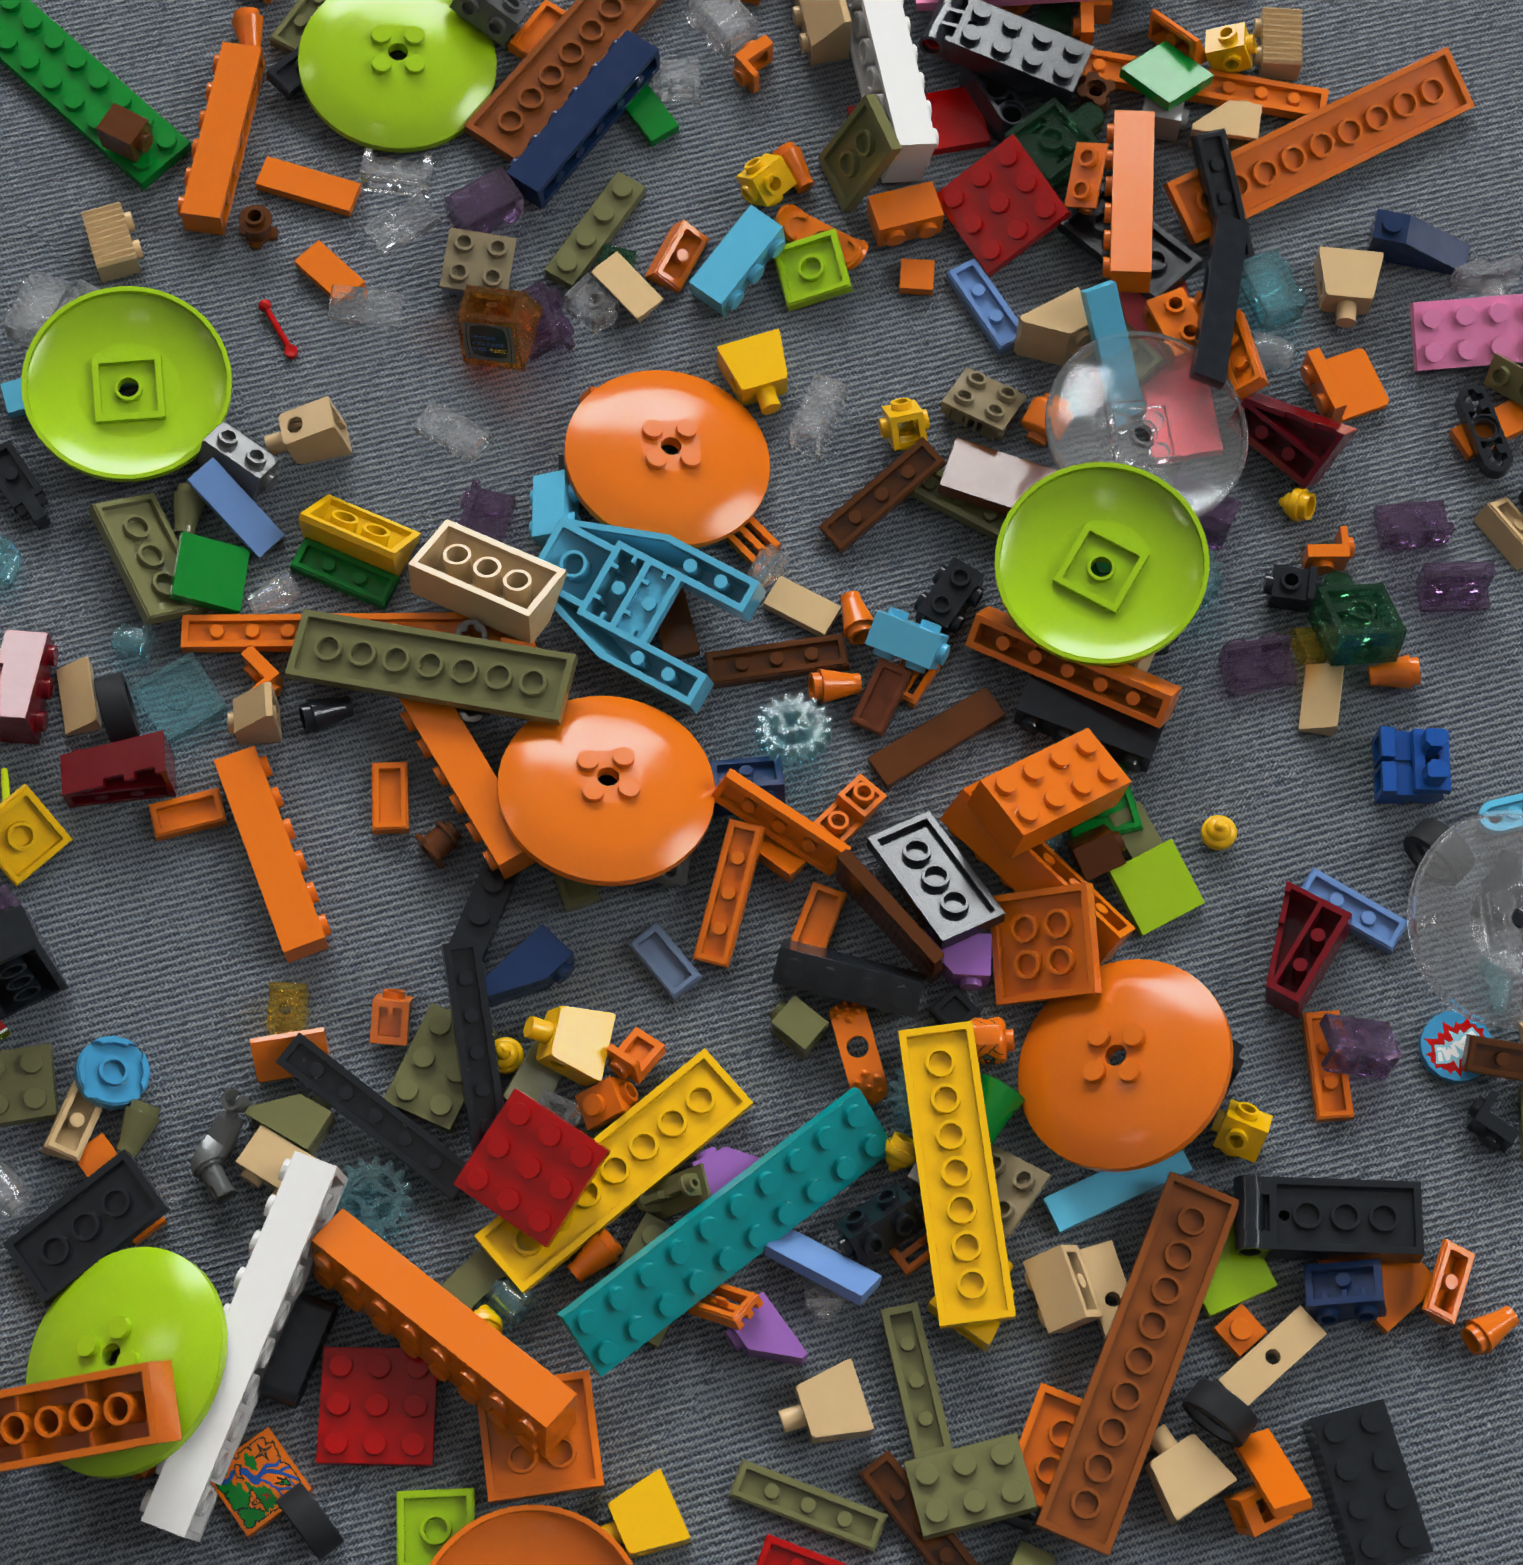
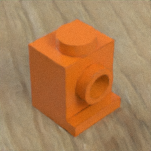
M1255 1484L1234 1495L1229 1494L1223 1497L1238 1534L1256 1537L1293 1518V1515L1276 1520ZM1258 1500L1260 1501V1508H1258L1256 1503Z

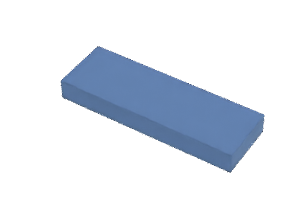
M976 258L946 272V280L998 355L1014 348L1019 320Z
M214 457L187 479V484L237 538L250 549V552L257 559L261 558L285 536Z
M1314 867L1301 887L1352 913L1350 932L1389 955L1409 922Z
M794 1229L790 1230L779 1240L769 1242L765 1247L764 1255L859 1306L865 1302L881 1283L882 1275Z

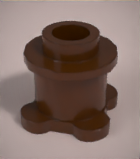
M1095 71L1088 72L1083 85H1079L1076 91L1078 96L1077 106L1080 111L1088 116L1104 114L1110 105L1108 95L1115 91V82L1113 80H1105Z
M259 204L250 205L241 211L238 231L241 236L246 237L249 241V247L252 250H260L263 244L270 240L274 241L279 236L278 229L271 226L272 215L265 206Z
M436 821V827L424 837L420 833L415 836L419 848L439 869L444 866L441 860L454 849L459 850L461 848L458 841L462 836L449 821L445 824Z

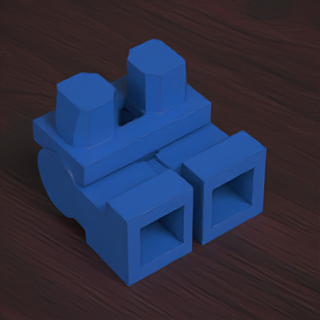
M1379 727L1372 738L1373 769H1376L1373 773L1374 804H1405V802L1429 804L1443 800L1444 794L1449 795L1452 791L1449 731L1440 728L1413 729L1411 732L1395 731V727Z

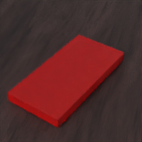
M964 87L925 93L926 100L930 101L932 107L933 128L937 129L939 135V144L937 149H934L932 156L990 146V136L985 118ZM857 105L847 107L848 117Z

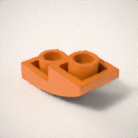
M860 773L837 795L835 802L814 823L844 843H847L886 800L887 795Z

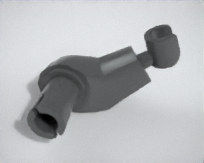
M227 1089L222 1094L221 1103L227 1111L219 1112L193 1154L190 1163L193 1177L203 1180L216 1205L230 1201L234 1198L233 1195L237 1194L223 1166L235 1149L244 1119L238 1113L246 1111L250 1106V1100L247 1096L240 1095L235 1104L238 1096V1090Z

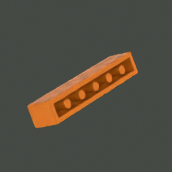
M222 42L220 54H215L213 82H208L206 87V102L208 103L206 111L201 110L199 115V130L201 131L199 139L195 138L192 143L191 155L193 163L192 167H187L185 171L184 184L186 191L184 196L179 197L177 204V214L182 217L185 230L225 236L266 67L262 47Z
M1115 110L1113 124H1107L1106 143L1112 144V150L1107 151L1105 170H1112L1111 176L1105 177L1104 196L1111 197V203H1105L1104 223H1110V230H1104L1103 250H1109V257H1103L1102 278H1109V280L1115 281L1118 292L1149 293L1152 273L1155 111Z
M987 606L976 613L965 646L1159 729L1171 718L1182 689L1181 686L1129 664L1088 666L1058 658L1029 640L1017 628L1008 613L991 606Z
M399 698L405 710L399 714L409 732L416 730L419 734L420 739L416 741V744L424 758L427 760L432 757L437 764L432 770L442 787L449 785L453 791V794L448 797L458 815L465 812L470 822L466 823L465 826L475 843L482 840L487 850L482 852V855L491 871L499 869L506 880L534 864L536 861L519 847L505 826L498 804V778L455 707Z
M254 745L215 759L216 769L287 963L328 949L329 946L325 937L331 935L332 932L325 914L317 916L313 904L320 902L313 881L307 884L304 881L302 872L308 870L301 849L294 852L290 840L295 839L296 835L290 819L282 820L278 809L285 807L278 786L273 788L269 786L266 777L272 776L273 773L266 755L259 757Z
M979 781L963 788L940 818L954 837L962 840L973 851L979 861L987 864L999 875L1004 885L1016 892L1086 882L1045 842L1009 859L967 805ZM1094 889L1099 963L1102 965L1114 956L1136 928Z

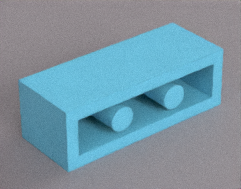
M750 205L689 281L692 295L724 317L730 309L735 310L742 302L744 291L748 286L760 280L765 271L764 266L771 257L776 258L784 249L786 239L783 226Z

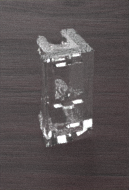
M365 149L359 172L363 190L429 198L435 167L434 162H432V156L425 155L423 162L375 157V154H372L373 149Z

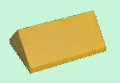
M327 494L302 511L298 518L303 538H310L399 577L421 536V533L330 494Z

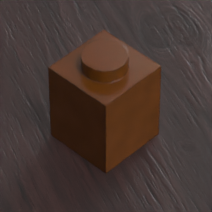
M113 103L96 127L102 147L135 163L143 153L149 151L153 143L154 137L149 120L116 103Z
M1105 824L1065 841L1078 873L1086 882L1126 864L1121 853L1126 851V846L1118 831L1113 832Z

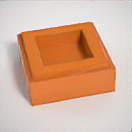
M901 258L899 294L932 296L935 260Z

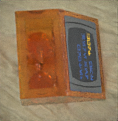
M466 285L457 314L463 362L472 365L524 371L543 308L525 291Z

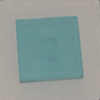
M192 651L130 686L156 730L164 731L169 745L229 711L226 703Z

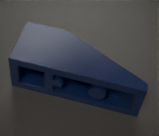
M1377 209L1370 228L1366 251L1384 252V262L1465 277L1470 245L1412 215Z
M544 924L540 925L485 977L489 1008L547 990L555 982L558 984L563 983L574 970L572 967L575 964L573 952Z

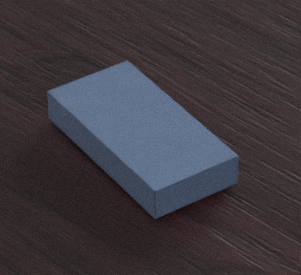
M657 922L628 943V948L673 1002L702 981L701 974Z

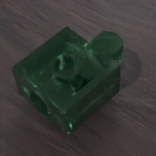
M1053 97L1006 132L1004 140L1014 134L1056 192L1069 182L1076 142L1099 143L1095 136L1102 130L1104 114L1100 107L1089 102L1081 105L1071 113Z
M1334 571L1325 575L1322 587H1317L1307 617L1330 666L1396 662L1407 633V629L1383 583L1354 584L1351 576L1344 572Z

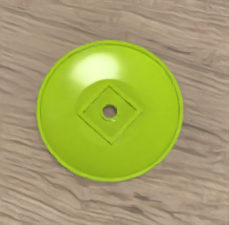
M326 0L311 16L302 34L298 52L299 77L304 94L320 119L339 135L356 144L374 150L397 153L422 151L438 147L464 133V125L492 95L497 70L493 40L452 10L449 6L453 0ZM400 50L407 56L403 60H394L389 54L392 51Z
M117 286L82 295L68 302L47 319L36 333L27 350L22 368L21 392L26 415L33 431L47 450L68 467L93 478L115 482H138L172 473L199 456L203 439L225 421L232 396V373L229 357L219 334L197 309L174 295L160 290L138 286ZM126 383H133L139 387L137 393L130 397L121 395L119 390Z
M1091 462L1058 470L1036 482L1023 493L1008 512L1000 529L995 549L994 568L998 593L1004 608L1017 628L1035 645L1058 658L1076 664L1118 666L1147 658L1159 652L1179 637L1189 626L1197 614L1206 592L1210 559L1202 525L1192 507L1176 489L1154 474L1137 467L1114 462ZM1096 562H1105L1110 566L1111 572L1107 576L1099 577L1093 574L1091 566Z
M133 1247L101 1258L54 1299L45 1313L32 1343L27 1365L26 1385L144 1362L172 1360L182 1440L63 1461L60 1462L62 1465L90 1477L102 1479L129 1477L144 1472L166 1460L193 1435L207 1415L217 1395L226 1364L228 1344L227 1322L220 1297L206 1274L188 1259L161 1248ZM120 1348L117 1362L111 1366L110 1356L115 1349Z

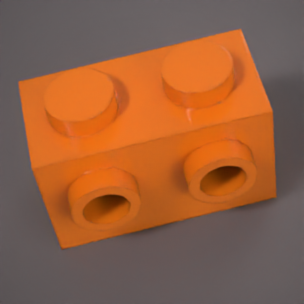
M933 181L868 196L866 214L877 247L886 245L897 246L907 240L919 237L926 239L942 232L944 214Z
M1183 287L1146 300L1142 315L1171 373L1191 365L1199 310L1195 300L1187 296Z

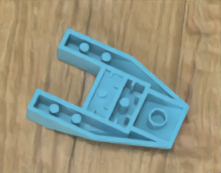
M560 518L538 556L539 559L567 571V576L554 610L601 660L695 714H698L714 683L707 674L650 645L678 593L683 588L748 623L766 594L759 581L669 534Z

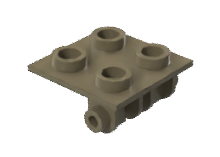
M450 227L439 288L480 294L481 298H483V303L488 306L496 305V301H499L500 298L507 299L517 238Z
M966 367L941 401L942 407L940 412L945 414L946 419L962 424L964 421L963 427L965 428L969 426L972 419L975 420L972 429L974 432H977L982 423L980 434L993 441L996 439L1002 441L1008 430L1006 428L1027 399V395L1011 386L1004 385L987 377L982 372Z
M992 1145L993 1164L1004 1238L1006 1240L1008 1236L1015 1234L1014 1230L1022 1218H1026L1028 1215L1027 1211L1033 1208V1202L1040 1192L1046 1189L1045 1185L1051 1178V1174Z

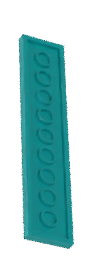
M851 1088L557 1313L596 1375L602 1377L765 1251V1247L769 1242L779 1240L886 1157L884 1152L886 1148L885 1142L889 1137L860 1089Z

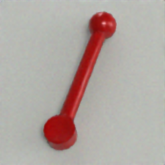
M267 299L261 300L258 308L267 315L285 347V356L288 359H295L298 356L297 347L290 344L271 311V302Z

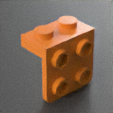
M1320 347L1306 352L1300 367L1301 377L1312 394L1317 411L1323 417L1343 423L1387 407L1389 398L1365 350L1357 348L1328 359L1324 358Z

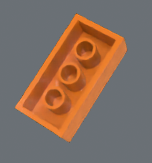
M1086 728L981 779L967 805L1008 858L1011 859L1116 806L1132 781L1091 730Z

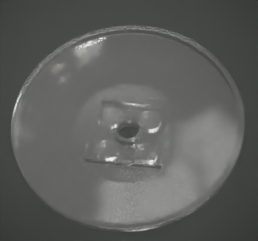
M1118 332L1103 336L1085 345L1060 370L1047 399L1045 410L1046 437L1050 452L1059 470L1091 462H1114L1140 468L1154 474L1176 489L1186 499L1197 517L1200 518L1224 500L1239 480L1243 471L1248 451V426L1244 408L1241 406L1240 398L1227 377L1226 384L1221 389L1189 378L1193 346L1176 338L1155 332ZM1134 429H1145L1150 435V441H1140L1135 436Z
M1498 810L1478 814L1457 823L1443 833L1426 852L1418 866L1409 893L1407 912L1408 933L1413 954L1424 978L1439 998L1457 1013L1473 1022L1488 1027L1511 1030L1519 1029L1518 1023L1523 1022V927L1521 929L1517 928L1512 921L1513 912L1517 908L1523 911V811Z

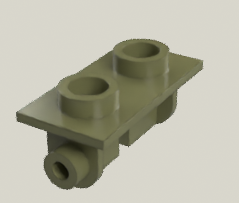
M1495 353L1483 384L1523 406V367Z
M703 1163L662 1179L655 1188L640 1195L636 1201L639 1210L654 1213L655 1217L663 1220L700 1205L711 1196Z

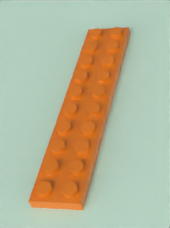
M1448 46L1231 151L1246 219L1475 107ZM1197 168L1164 184L1163 187L1190 245L1192 246L1211 237L1212 228Z

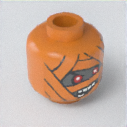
M1001 1017L971 1018L969 1021L973 1023L979 1065L1004 1064L1007 1060L1008 1052L1015 1051L1014 1029H1007L1006 1023Z

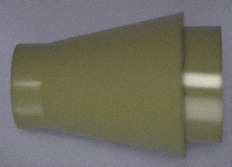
M180 483L177 486V491L173 492L174 533L181 535L182 531L195 534L206 503L187 483Z
M132 1099L130 1106L125 1107L120 1139L116 1149L120 1151L126 1149L131 1155L137 1157L140 1149L161 1120L158 1118L161 1109Z

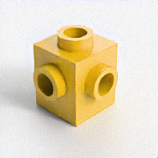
M1245 22L1206 30L1205 55L1211 69L1231 73L1252 69L1253 54H1257V42L1254 34L1249 35Z
M768 153L748 161L744 165L745 169L736 176L741 185L740 192L744 199L750 204L772 207L778 204L784 198L783 194L797 184L783 157Z
M898 398L892 400L890 405L881 406L883 418L878 419L881 438H886L894 451L908 450L922 437L927 440L926 430L930 429L928 413L926 409H921L915 399Z
M1231 1099L1226 1111L1219 1109L1213 1121L1211 1130L1217 1132L1213 1146L1219 1148L1228 1156L1241 1157L1255 1163L1268 1135L1273 1116L1258 1110L1251 1103L1238 1102Z

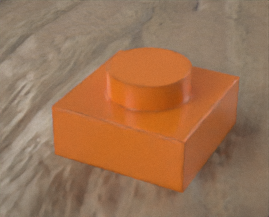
M1242 1303L1212 1330L1237 1359L1267 1333L1265 1328Z

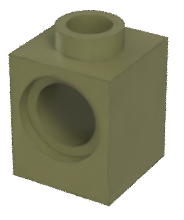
M795 995L788 1003L782 1000L770 1014L772 1019L770 1033L803 1059L807 1057L828 1031L829 1022Z

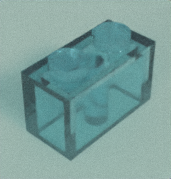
M1275 248L1244 260L1240 288L1263 332L1265 333L1300 320L1307 303L1306 295L1303 288L1296 285L1292 277L1291 266L1286 258L1282 259L1278 249Z

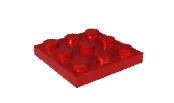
M1014 134L937 192L943 212L990 277L1071 216L1069 210Z
M515 1088L453 1185L544 1247H549L611 1150L520 1089Z
M323 1347L316 1464L434 1467L438 1378L429 1370V1364L419 1356L416 1359L412 1358L402 1348Z

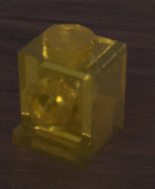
M269 982L270 993L266 1024L269 1034L276 1035L307 1030L311 996L307 983ZM282 1007H293L289 1014L284 1015L280 1013Z

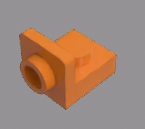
M250 645L240 654L245 664L242 670L256 684L251 689L264 682H271L277 698L281 693L282 687L285 686L280 673Z
M393 988L383 989V994H376L372 1002L370 1043L407 1046L413 996H405L404 990Z

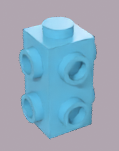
M565 469L533 476V490L530 491L529 495L532 506V521L529 522V533L532 540L536 541L543 548L560 518L581 521L579 515L580 501L570 485Z
M891 606L888 611L877 610L865 644L874 647L873 654L888 660H893L894 656L907 660L905 667L920 673H925L926 668L937 669L939 664L943 665L950 652V645L947 644L949 636L940 632L942 626L922 619L921 624L908 620L909 613Z

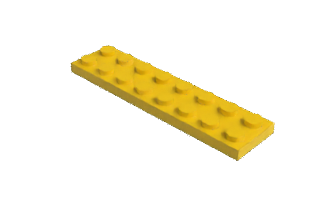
M972 1021L898 1030L939 1327L944 1329L1016 1319Z
M704 1048L593 1138L611 1150V1152L549 1247H544L500 1216L496 1217L475 1234L474 1239L520 1294L524 1296L581 1249L595 1233L601 1232L632 1207L640 1195L655 1188L662 1179L667 1178L752 1108L753 1102Z

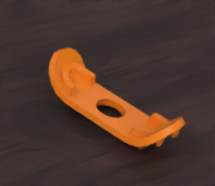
M793 204L782 206L775 217V221L783 226L785 239L789 243L834 229L832 226L808 215ZM836 229L847 270H853L865 259L869 245L865 240L853 238Z
M844 1000L829 1010V1016L850 1089L853 1087L860 1089L868 1104L872 1105L886 1097L888 1092L886 1077L866 1007ZM856 1037L865 1039L869 1045L867 1053L858 1058L851 1056L847 1051L848 1042Z

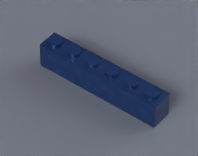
M626 30L619 39H615L600 62L594 63L590 68L588 76L581 85H577L571 90L568 100L564 105L551 114L548 124L540 133L532 136L526 150L520 157H516L511 161L506 172L510 189L540 209H543L623 114L628 104L662 67L659 48L629 30Z

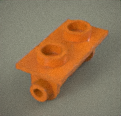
M1076 142L1064 203L1066 208H1079V213L1084 215H1092V211L1097 208L1108 143Z

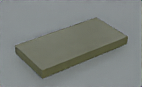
M154 493L91 505L89 513L145 625L182 618V615L208 613L209 609L169 599L179 541Z

